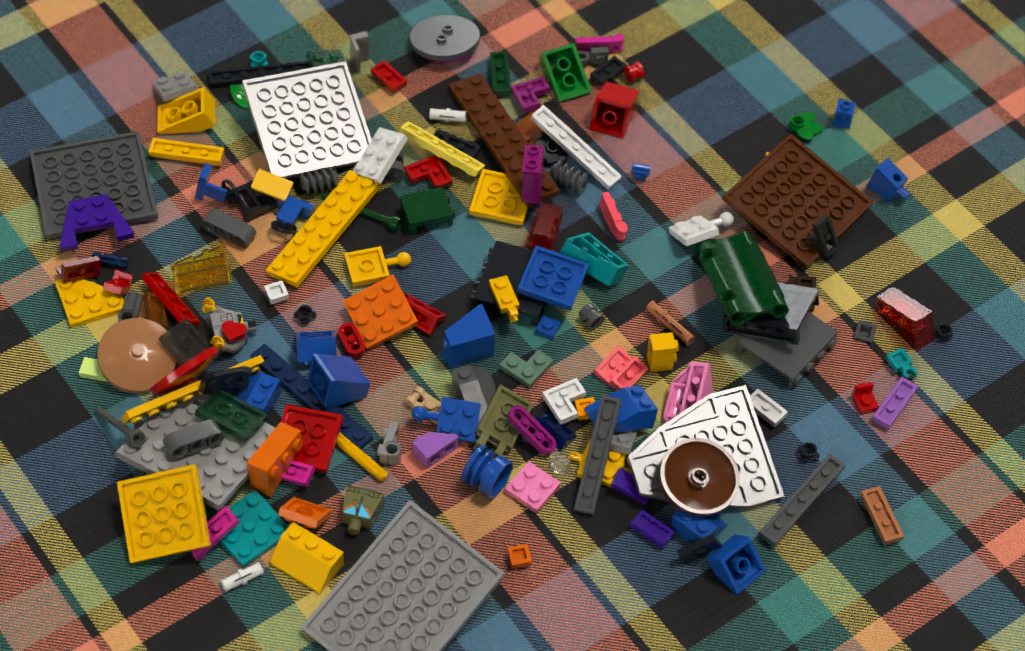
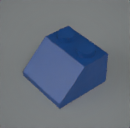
M335 330L297 332L298 362H302L303 365L311 364L313 354L337 356Z
M260 373L248 377V388H240L231 405L266 422L282 392L281 381L279 378Z
M680 510L672 517L671 529L690 544L712 533L717 537L727 527V523L716 515L698 517L686 514Z
M734 534L722 544L723 547L716 549L706 557L714 574L735 594H739L767 571L748 536Z

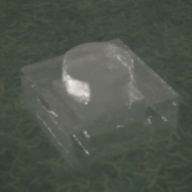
M553 451L549 456L548 467L554 472L566 476L570 470L571 459Z

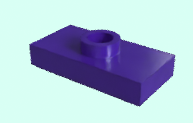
M619 468L610 486L646 505L649 497L639 496L633 475Z
M641 510L630 523L632 529L662 549L675 535L674 530L644 510Z

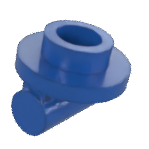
M632 163L631 174L634 175L635 179L644 180L645 177H649L651 166Z

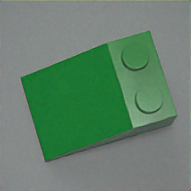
M574 43L541 53L538 58L539 63L559 103L592 92Z

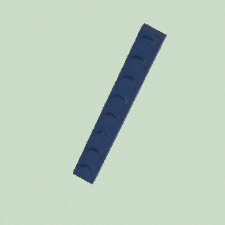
M263 344L251 354V359L261 355L265 362L260 367L270 376L279 378L281 385L308 409L343 415L344 419L340 433L362 450L373 441V435L339 406L325 409L307 383V379L266 344Z

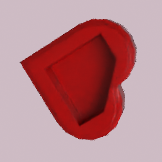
M228 320L222 324V333L229 344L247 335V328L243 323H235Z

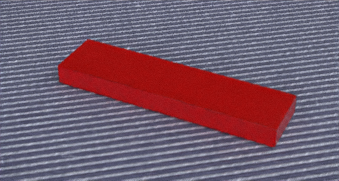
M144 273L141 279L183 328L197 327L200 321L159 273Z

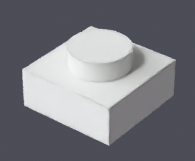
M282 280L264 286L271 305L289 299V294Z

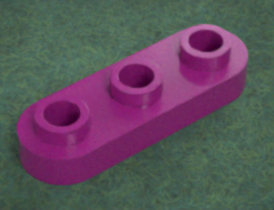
M514 406L507 414L510 424L539 453L543 455L551 454L556 448V440L525 408Z

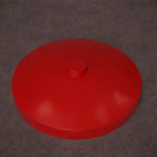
M214 345L198 354L149 389L153 397L160 396L197 382V377L211 365L220 353Z

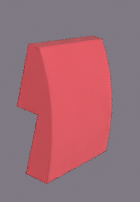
M618 345L593 373L613 389L619 390L623 387L633 386L649 368L636 356L632 358Z

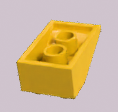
M205 87L158 106L157 132L159 134L202 132L216 126L215 99Z

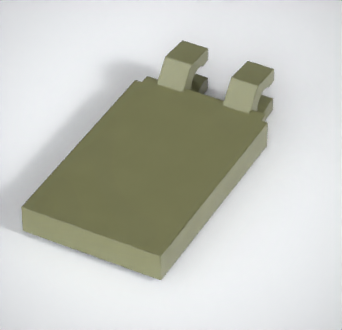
M500 384L475 431L479 438L473 449L476 450L479 446H485L486 442H489L496 446L494 449L496 453L495 458L503 455L504 452L510 451L518 438L519 432L508 421V412L514 406H521L530 413L534 404Z

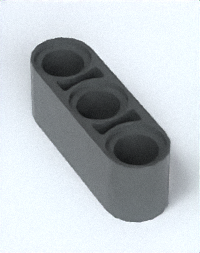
M212 208L201 221V225L206 231L241 248H245L257 233L252 225L216 208Z
M210 419L167 434L163 439V444L174 459H179L219 445L224 440L225 434L217 423Z

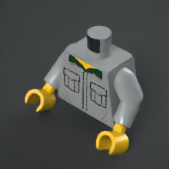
M205 298L202 302L204 305L202 308L203 312L208 313L211 311L210 319L214 337L210 344H214L220 352L219 354L224 352L235 353L248 343L246 335L244 338L229 344L221 328L225 321L229 320L245 324L247 333L257 331L255 320L244 322L241 312H234L217 306L211 298Z

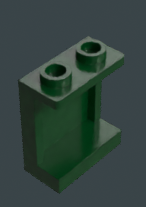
M443 187L400 196V208L409 235L417 234V227L447 221L448 226H453L455 212L453 207L450 208L449 206L450 197L448 193L445 194Z

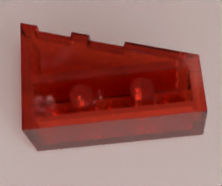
M546 202L541 203L540 208H537L535 212V220L532 222L530 234L526 241L527 248L534 250L537 245L553 251L563 218L564 206Z
M894 286L876 296L877 311L893 327L896 325L903 332L901 336L904 339L909 338L915 344L913 348L916 351L934 341L933 311Z

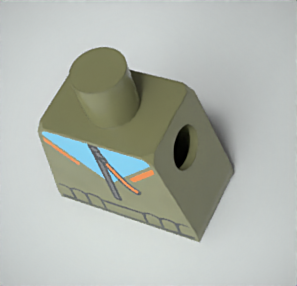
M346 485L342 515L343 523L349 525L348 533L358 535L361 528H372L384 506V493Z

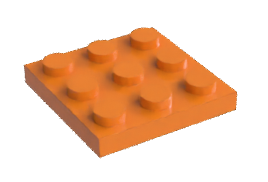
M394 274L343 300L367 350L419 324Z

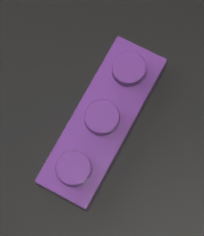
M901 377L873 415L872 421L889 430L916 393L918 386Z

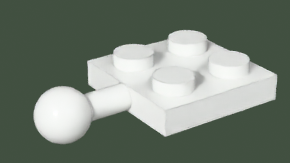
M723 212L719 218L708 221L702 216H694L690 220L677 222L669 227V233L685 246H689L719 235L717 226L723 225L727 227L732 225L734 217L730 212Z

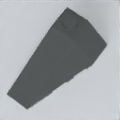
M474 365L452 370V384L459 400L481 403L479 425L496 392L495 383L487 369Z

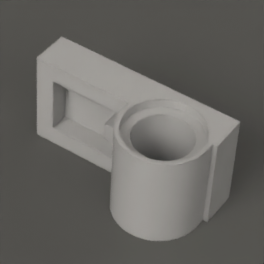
M391 421L389 428L384 430V442L379 444L377 456H379L381 465L395 466L401 461V445L397 442L399 435V423Z

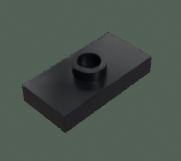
M712 533L679 549L677 553L679 558L687 564L693 560L704 558L708 553L723 546L721 541Z

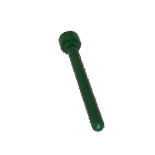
M326 192L322 193V199L325 200L329 194ZM363 208L359 213L387 224L389 229L395 232L399 231L403 223V219L398 216L388 217L367 208Z

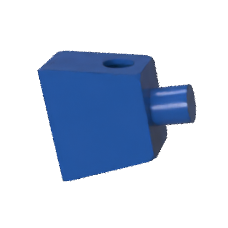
M888 157L876 168L867 184L869 189L887 201L893 200L896 196L905 201L911 194L904 188L908 180L907 176Z

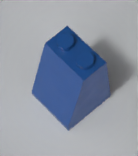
M482 304L475 307L444 331V339L442 340L444 350L442 351V356L445 362L448 361L450 368L494 356L495 332Z
M313 354L307 383L325 409L367 397L370 382L361 372L359 365L351 357Z

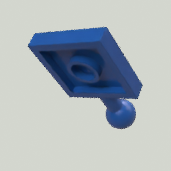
M442 397L439 413L426 411L424 407L416 406L413 408L411 415L418 422L425 419L438 421L436 433L456 434L459 437V441L475 443L477 433L475 431L478 427L481 403Z

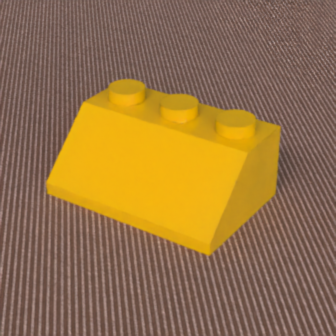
M292 522L281 535L269 563L316 593L321 594L344 565V552Z

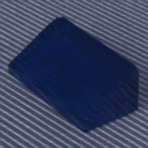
M550 413L539 416L536 419L556 440V449L559 451L564 450L577 438L575 433L564 424L560 425L558 420Z

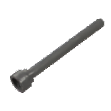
M102 407L95 409L96 414L128 436L130 444L140 447L145 443L146 435L141 430H132Z

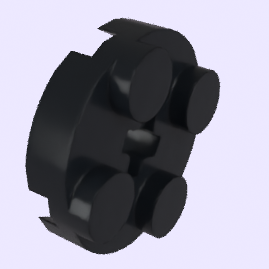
M545 132L538 135L535 145L544 146L543 162L545 165L553 166L560 160L564 162L568 158L569 154ZM549 145L556 146L555 150H550Z

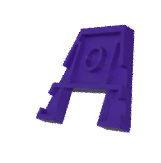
M106 194L69 201L60 243L61 253L78 249L75 236L77 233L114 226L117 240L122 241L134 238V232Z

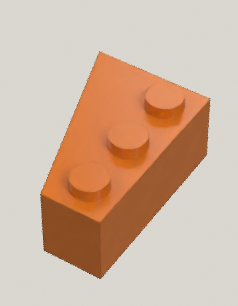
M282 422L277 425L246 462L251 489L257 490L269 497L273 495L282 479V475L286 473L291 460L294 459L303 445L301 430Z

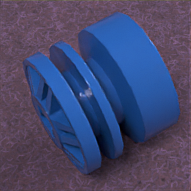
M481 445L467 461L461 480L466 484H470L473 488L479 486V491L492 499L501 492L507 483L513 469V462L502 455L495 458L496 453L493 450H489L488 447Z

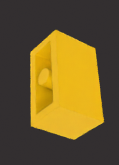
M673 332L651 334L649 336L646 357L650 372L673 370L674 362L677 361L676 351L679 350L678 341L674 340Z

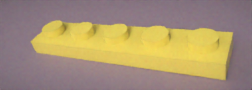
M409 121L400 127L398 133L405 134L408 137L407 140L417 143L421 148L431 151L435 156L445 159L452 166L464 170L470 176H478L485 167L483 163Z

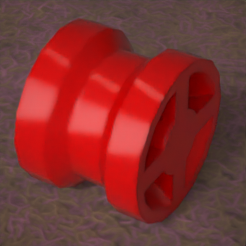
M638 61L634 62L631 66H625L623 69L624 75L630 83L634 82L637 78L641 79L645 76L643 66Z

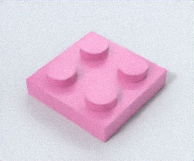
M528 461L505 487L504 492L537 514L561 487V482Z

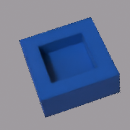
M543 315L535 334L553 340L561 321Z

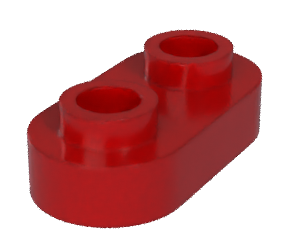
M352 323L342 324L338 329V335L347 354L353 358L362 356L365 353L366 347L357 327Z

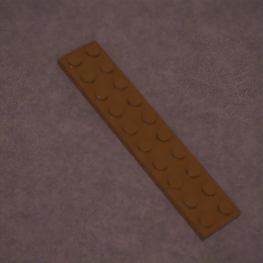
M481 73L450 83L449 90L462 110L467 112L468 119L522 199L524 181L522 167L525 145H529ZM544 166L540 202L560 195V189ZM525 203V205H526L527 207H528V206H531V205H533V204H536V203Z

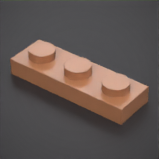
M880 486L861 491L860 496L883 544L887 545L902 541L904 534Z

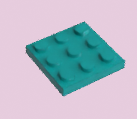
M254 490L229 507L240 523L219 542L244 569L276 547L281 535L289 526L257 490Z

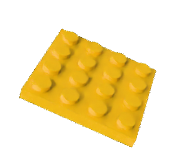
M196 464L117 482L130 563L211 546Z

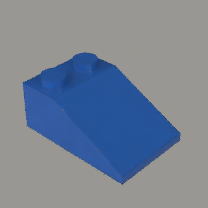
M641 385L623 387L608 395L622 399L614 433L654 427L658 408ZM601 399L584 408L594 426Z

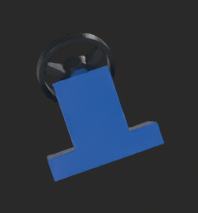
M205 163L199 176L195 198L202 200L204 196L223 203L226 198L231 204L238 203L239 195L237 189L229 179L223 180L221 187L209 183L213 165Z
M289 195L286 201L278 199V209L280 211L276 216V220L271 222V228L284 234L296 233L297 227L293 225L296 219L301 217L308 220L315 212L314 204Z

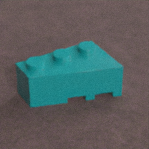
M589 232L567 238L560 251V254L589 263L586 273L608 286L620 283L629 266Z

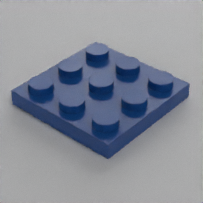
M536 245L518 286L517 293L571 311L588 270L589 263Z

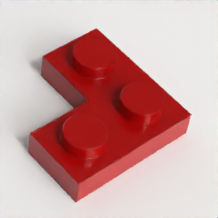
M435 155L404 166V172L412 184L429 178L434 188H445L453 185L451 176L439 157Z

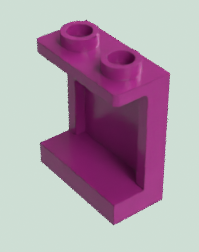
M525 145L522 167L524 181L521 202L540 204L544 146Z

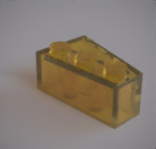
M223 241L219 242L218 246L208 250L206 248L202 250V254L195 257L191 255L170 265L176 294L232 283L231 268Z

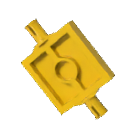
M591 440L588 441L586 450L582 454L572 451L569 453L568 459L579 462L578 478H582ZM613 450L609 451L601 485L611 487L612 480L619 468L632 474L631 469L624 467L627 454Z

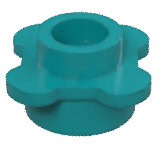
M256 51L251 54V67L268 65V61H266L267 55L262 51Z

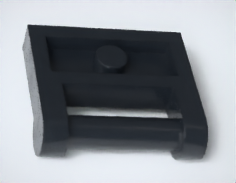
M253 181L236 187L239 195L238 203L248 221L255 219L256 216L277 208L273 197L251 189ZM247 193L255 206L254 208L249 207L242 194Z

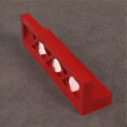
M403 291L419 322L415 327L429 335L434 334L438 322L444 321L447 315Z

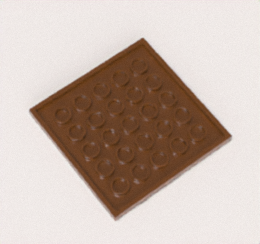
M792 134L788 135L722 197L723 201L804 269H807L822 255L808 240V237L814 233L812 227L814 222L824 215L830 216L838 239L874 203Z

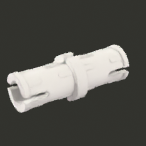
M431 108L429 118L430 120H445V122H466L467 112L451 110V108H446V110Z
M257 562L246 569L237 570V573L220 580L224 591L227 592L241 584H248L247 581L263 575L264 572L260 563Z

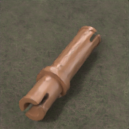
M651 301L646 306V310L657 319L659 324L667 327L687 346L693 342L695 336L671 317L669 311L663 310L655 301Z

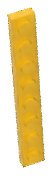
M259 355L230 368L248 366L252 369L251 374L260 370L259 367L265 361ZM201 380L126 411L120 417L123 424L125 425L129 422L132 424L138 423L143 419L142 417L146 415L152 417L158 414L162 408L168 410L176 406L177 402L181 400L184 403L193 399V395L198 393L203 395L199 392Z

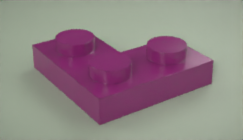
M539 77L511 85V93L522 111L526 113L540 108V102L536 96L550 93V87L544 77Z

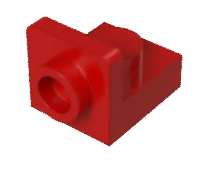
M115 270L112 280L104 282L103 289L118 295L129 293L133 275Z
M862 382L854 386L852 399L859 415L876 412L879 408L872 392L873 382Z

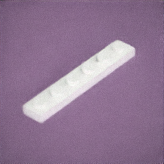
M543 105L531 115L530 119L608 190L621 180L622 176L547 107Z

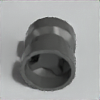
M593 303L585 305L579 312V317L587 322V326L591 330L601 326L605 320L604 315L601 312H597V308Z

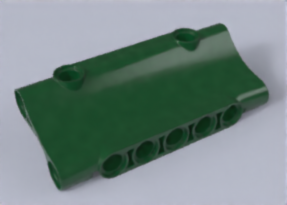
M742 231L731 237L706 239L696 243L699 259L732 325L740 326L755 316L764 313H770L775 318H783L788 314L789 308L784 300L785 296L763 252L750 232Z

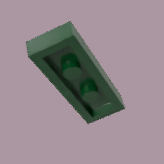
M490 52L493 93L496 96H511L507 52Z

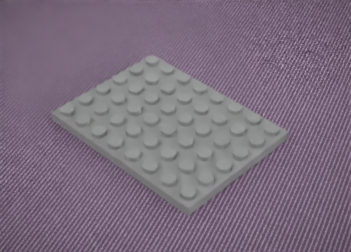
M409 500L300 628L328 651H443L505 577V573Z

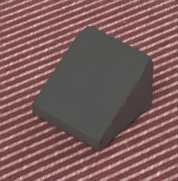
M858 320L854 338L872 343L877 325Z

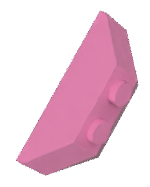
M690 362L687 365L688 367L680 372L671 382L663 415L666 423L707 395L712 394L710 363Z

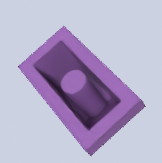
M427 432L423 436H418L412 442V453L428 469L458 448L459 437L456 434Z

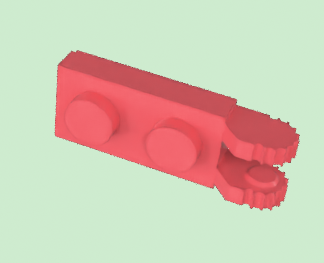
M604 192L599 203L600 209L617 242H622L625 240V235L628 231L627 224L622 221V216L616 209L615 200L611 198L609 192Z

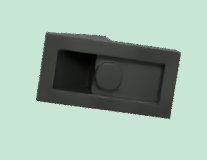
M824 215L812 224L814 233L808 237V240L824 257H829L840 248L830 216Z

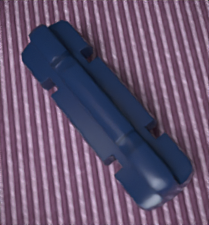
M98 252L92 253L91 257L98 256L101 264L118 265V267L122 268L128 267L129 259L126 257L119 258V256Z

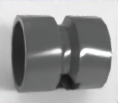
M400 151L383 180L386 182L394 183L404 178V155L402 151Z

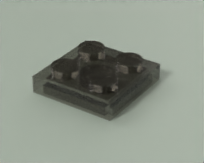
M187 317L158 338L180 366L210 348V345Z

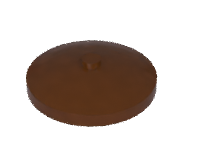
M688 438L675 443L666 452L659 467V483L665 497L678 510L692 516L706 517L720 513L731 504L739 489V471L733 457L721 445L708 439Z

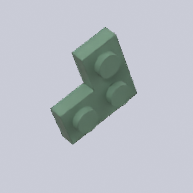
M537 350L526 362L511 352L499 364V369L530 389L553 365L554 359Z

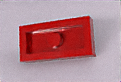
M385 60L371 68V74L392 93L407 85V80Z

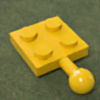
M381 246L344 253L353 287L377 283L389 277L387 266L398 264L401 267H406L411 263V256L407 252H401L397 257L385 259Z

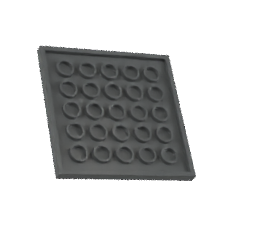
M139 131L30 151L47 240L62 237L69 201L104 194L109 197L128 224L159 219Z

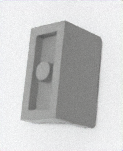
M366 31L349 35L350 60L356 73H360V62L369 60V36Z

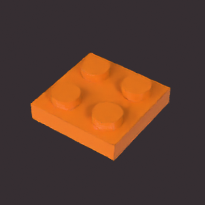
M293 497L280 507L278 515L284 517L286 521L299 522L304 527L313 529L330 517L331 509Z

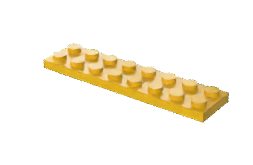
M350 170L266 269L267 275L298 288L381 188V184Z

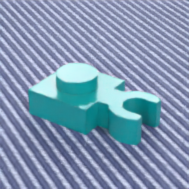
M903 348L886 355L885 360L895 373L901 371L902 377L909 380L908 373L912 374L914 378L917 377L918 372L916 368L912 367L913 361Z

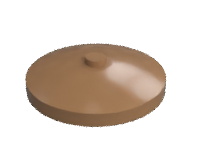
M129 318L117 322L104 333L98 346L97 360L102 375L112 386L124 392L141 394L150 392L149 389L174 371L177 350L173 338L160 324L144 318Z

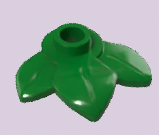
M811 112L794 115L788 122L789 128L796 131L801 139L812 141L813 135H818L824 130L821 125L814 122L815 113Z

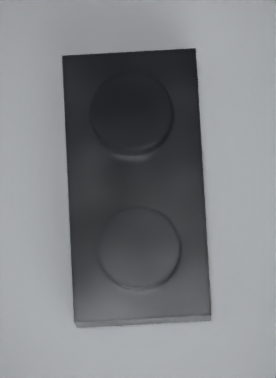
M613 56L592 71L590 78L603 87L606 81L611 82L622 74L627 64Z

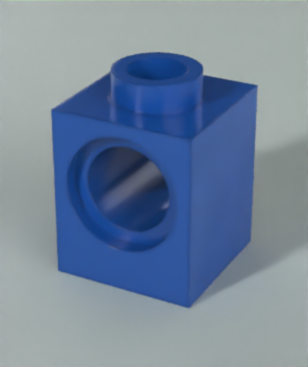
M838 99L832 125L850 129L856 102Z

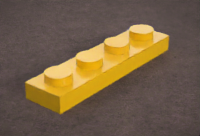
M153 138L148 153L150 157L221 166L224 147Z

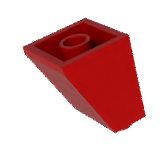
M606 81L596 96L590 129L624 138L635 112L640 90Z

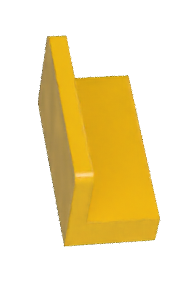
M258 169L251 189L286 201L292 191L293 182Z

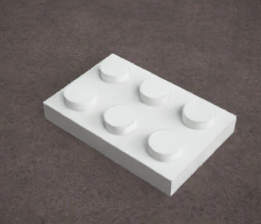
M379 127L353 169V172L381 184L408 137L405 134Z

